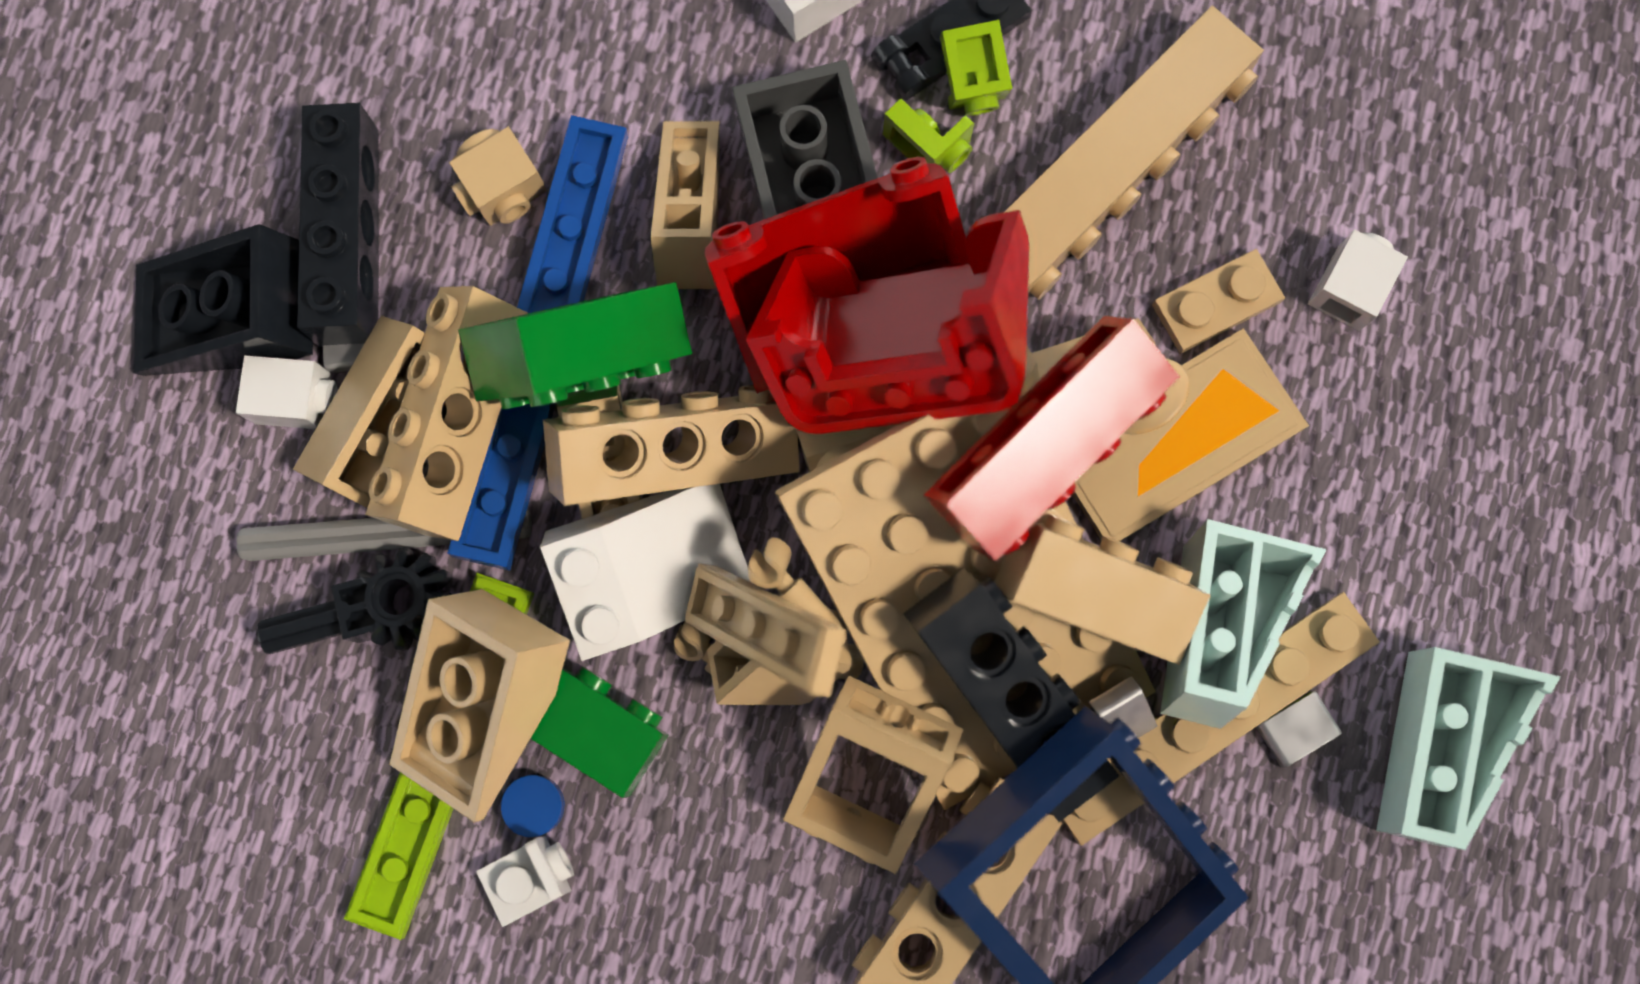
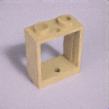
M848 676L831 710L783 821L802 829L811 836L821 838L860 857L867 863L875 864L896 874L952 764L963 729ZM839 735L925 775L900 825L816 786Z

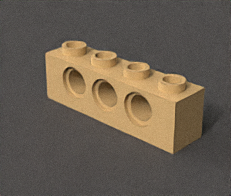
M475 286L439 288L437 296L431 301L426 313L427 328L419 352L413 357L408 367L407 379L409 383L400 410L393 416L389 425V443L381 468L374 474L370 483V501L365 515L425 536L459 541L500 413L501 404L499 399L475 400L465 357L463 363L460 357L462 344L458 329L528 314L527 312ZM445 401L447 406V413L443 421L442 406ZM427 458L429 468L428 473L424 478L423 464Z
M754 385L738 388L739 396L718 398L716 392H689L682 394L681 403L660 405L659 400L653 398L631 399L622 402V410L601 413L597 406H571L561 410L562 417L543 419L549 492L566 506L799 472L798 435L796 432L798 430L783 417L770 389L757 394ZM737 420L739 431L736 438L730 444L723 446L722 433L724 428L730 422ZM681 427L683 437L680 445L674 451L664 454L663 442L666 435L672 429ZM623 435L625 445L622 453L614 460L604 461L603 448L606 442L613 436Z
M997 777L990 786L980 780L972 795L965 799L959 811L967 815L1004 780ZM1050 813L970 886L996 918L1003 911L1062 825V822H1058ZM944 831L935 843H937L947 832ZM926 878L919 888L909 882L888 911V914L894 917L896 921L882 940L872 934L854 959L852 966L860 971L854 979V984H952L981 943V940L958 914H944L936 908L935 895L937 891ZM911 934H923L933 942V954L923 965H908L898 955L901 942Z

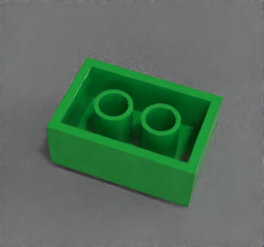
M676 282L607 295L458 329L475 400L499 399L502 409L530 404L531 407L550 404L568 399L567 393L580 390L585 392L602 390L620 385V379L633 376L645 378L670 372L672 370L669 360L692 354Z

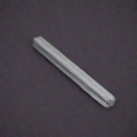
M529 509L526 511L519 539L531 536L532 521ZM376 518L242 528L237 533V553L239 558L243 560L258 561L450 545L451 540L425 536Z

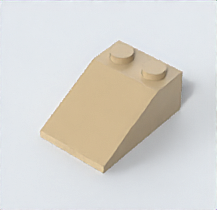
M483 589L428 599L389 765L475 823L483 820L556 695L570 640Z

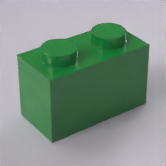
M581 666L576 675L562 669L556 695L530 739L621 798L630 797L669 734L657 727L663 717L634 698L631 699L627 707L607 695L612 684L584 666Z

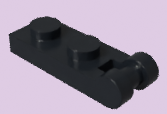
M949 0L899 35L894 34L885 38L874 48L871 57L882 71L889 70L896 79L895 89L904 101H908L947 74L940 39L942 31L999 20L1002 36H1004L1029 19L1032 9L1025 0ZM917 49L926 62L922 65L914 66L907 55Z

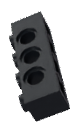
M360 102L302 105L297 328L320 349H323V346L365 344L379 319V129Z
M962 568L905 611L903 615L1018 768L1041 747L1043 738L1049 732L1061 729L1075 716L1073 709L1081 704V702L1058 673L1049 678L1038 662L1047 655L1030 631L1024 625L1015 631L1004 614L1012 609V605L995 582L988 577L980 583L965 568ZM985 633H993L992 643L984 652L970 654L972 644L979 636ZM1027 681L1026 689L1019 698L1006 701L1009 690L1015 684ZM1108 759L1051 811L1058 822L1062 821L1120 777Z

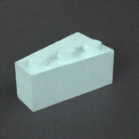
M1207 519L1183 546L1181 567L1193 572L1190 584L1211 596L1180 665L1167 661L1160 714L1221 729L1247 709L1280 644L1278 640L1290 616L1297 610L1304 596L1302 592L1313 570L1320 564L1326 549Z
M1438 647L1408 652L1376 831L1436 846L1466 850L1504 781L1500 777L1516 747L1525 743L1532 730V727L1529 726L1545 695L1553 692L1560 676Z

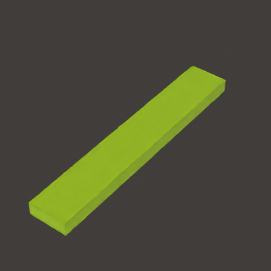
M476 573L470 591L483 589L526 615L535 595L531 591L480 573ZM401 772L344 916V920L398 940H402L406 936L453 812L451 806Z

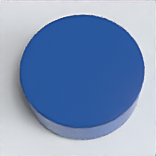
M528 775L518 778L508 786L501 801V813L505 824L514 833L524 837H537L552 831L561 821L565 809V800L560 787L553 780L541 775Z

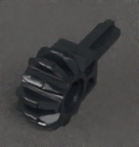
M399 548L394 561L389 556L380 553L375 555L374 558L377 569L376 574L361 570L356 573L358 579L331 586L333 601L261 620L258 623L256 637L263 652L266 654L278 653L342 635V639L346 641L362 643L371 640L373 643L382 646L392 639L396 650L408 651L412 645L413 638L419 641L428 599L453 595L438 591L448 585L452 576L450 572L443 569L434 571L436 558L427 553H423L415 558L412 550ZM410 584L414 590L413 604L403 614H397L393 604L394 596L398 589Z

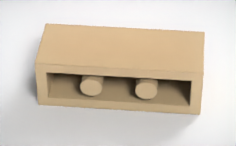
M380 316L293 470L366 508L368 507L370 483L374 474L381 468L389 443V425L393 416L400 410L409 383L407 379L408 367L413 357L419 352L425 334L423 331L413 325Z
M1048 514L1044 524L1036 521L1030 527V534L1027 540L1017 550L1005 555L994 582L1011 601L1178 665L1181 663L1211 596L1189 583L1193 572L1159 557L1154 567L1135 561L1139 550L1106 536H1103L1099 546L1081 539L1084 528L1051 514Z

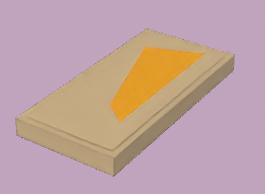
M1244 328L1181 365L1189 379V392L1183 407L1170 422L1144 434L1124 433L1120 437L1121 443L1118 449L1106 460L1093 464L1075 482L1076 488L1072 496L1101 541L1103 536L1119 542L1309 426Z

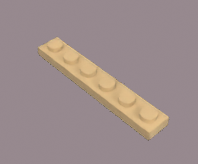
M1344 592L1339 593L1282 632L1278 640L1280 644L1248 708L1221 729L1160 714L1154 718L1158 727L1138 738L1141 745L1135 752L1143 762L1146 759L1153 761L1175 783L1380 642ZM1110 759L1108 761L1120 777L1062 820L1080 846L1144 804Z

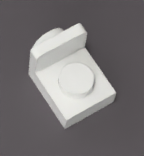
M546 836L535 838L526 843L525 846L476 871L502 927L571 892L572 890L567 879L574 876L573 867L563 847L558 842L550 846Z

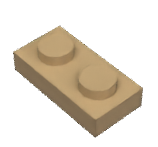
M1256 248L1155 299L1152 306L1179 354L1280 304L1285 299V296Z

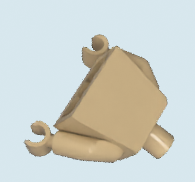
M770 538L765 547L764 556L756 549L753 551L748 565V575L752 583L766 589L776 587L780 593L779 595H774L846 630L845 624L836 610L829 609L801 577L794 580L789 575L787 568L791 559V550L784 541L779 538ZM686 622L680 626L674 639V650L680 658L687 661H699L702 659L707 663L704 669L712 675L716 704L803 705L810 703L818 696L804 692L717 640L712 645L709 644L712 637ZM847 630L834 682L838 679L847 680L848 676L857 679L863 669L864 660L855 644H848Z

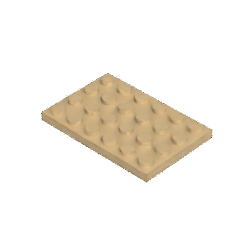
M1009 409L994 413L938 420L927 415L898 424L774 491L879 690L963 729L952 764L936 794V798L944 810L971 796L980 780L989 786L993 784L997 777L1003 778L1014 772L1017 767L903 613L962 568H965L980 583L988 577L995 581L1005 555L994 561L971 549L923 494ZM1066 501L1056 508L1047 510L1037 520V522L1044 524L1048 514L1076 524ZM1006 597L1012 605V609L1004 614L1015 631L1024 625L1047 655L1038 662L1049 678L1058 673L1080 700L1081 704L1073 709L1075 715L1085 706L1091 709L1089 701L1130 676L1140 686L1145 698L1155 693L1154 687L1135 648L1025 607ZM985 633L979 636L973 642L970 654L984 652L992 643L993 633ZM1027 681L1015 684L1009 690L1006 701L1019 698L1026 689ZM1055 729L1049 732L1043 738L1041 746L1045 744L1060 729Z

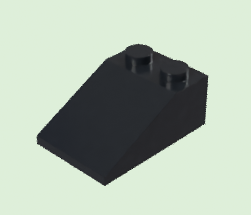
M257 224L137 264L133 373L141 376L242 369L244 355L294 360L313 355V341L297 328L299 240Z

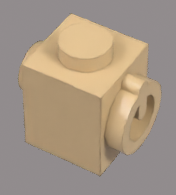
M509 126L500 132L497 129H487L472 135L459 147L457 155L449 162L460 179L458 183L451 186L452 190L469 216L480 211L489 226L499 220L503 224L518 220L530 209L529 202L548 191L538 171Z

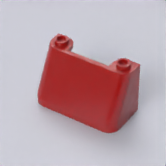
M913 157L900 161L890 168V174L748 225L746 222L727 224L712 234L713 241L708 244L704 251L757 394L769 390V387L746 342V338L788 251L810 247H829L838 250L849 259L859 281L969 263L964 244L966 235L949 175L940 165L927 163L924 157Z
M1020 209L982 217L970 226L964 243L969 262L967 264L859 281L849 259L838 250L829 247H810L788 251L746 338V342L786 421L797 430L809 434H825L898 425L927 415L938 420L994 413L1010 409L1016 404L1022 393L1026 378L1030 252L1029 236Z

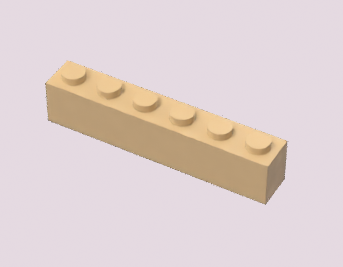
M1213 5L1005 211L1020 209L1029 236L1028 296L1032 294L1038 300L1041 299L1061 278L1062 273L1057 267L1070 254L1078 260L1081 259L1102 235L1096 228L1110 214L1117 220L1122 218L1142 195L1136 188L1149 175L1158 181L1181 156L1176 150L1180 143L1187 136L1197 142L1219 118L1220 115L1214 109L1226 97L1233 103L1237 102L1257 80L1258 75L1252 70L1264 50Z

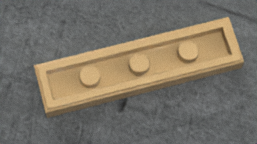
M699 563L694 576L684 619L685 622L810 695L830 697L846 630L718 566Z

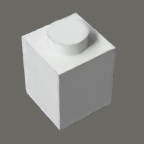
M1354 229L1337 247L1308 305L1361 331L1378 316L1408 256L1394 250L1391 242L1384 237L1374 233H1361Z
M244 355L236 414L258 425L316 429L338 391L337 385L334 380H331L332 374L315 361Z

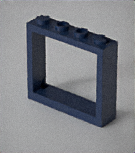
M1087 706L1079 711L914 864L1019 984H1054L974 893L970 886L1107 759H1110L1198 870L1199 874L1082 984H1159L1249 897L1232 877L1239 871L1235 862L1216 843L1211 842L1207 845L1201 837L1207 830L1204 822L1188 805L1182 801L1175 804L1168 795L1175 788L1173 782L1153 761L1146 759L1143 762L1136 754L1135 750L1141 745V742L1134 732L1118 717L1109 723Z

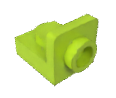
M995 20L942 31L940 39L951 91L948 98L950 110L964 107L966 116H975L999 109L998 100L1005 99L1013 89L1000 21Z
M900 98L884 113L882 135L906 158L924 157L927 163H936L948 173H952L967 159L973 149L969 143L975 123L967 116H964L942 137L938 125L928 113L919 108L914 111Z

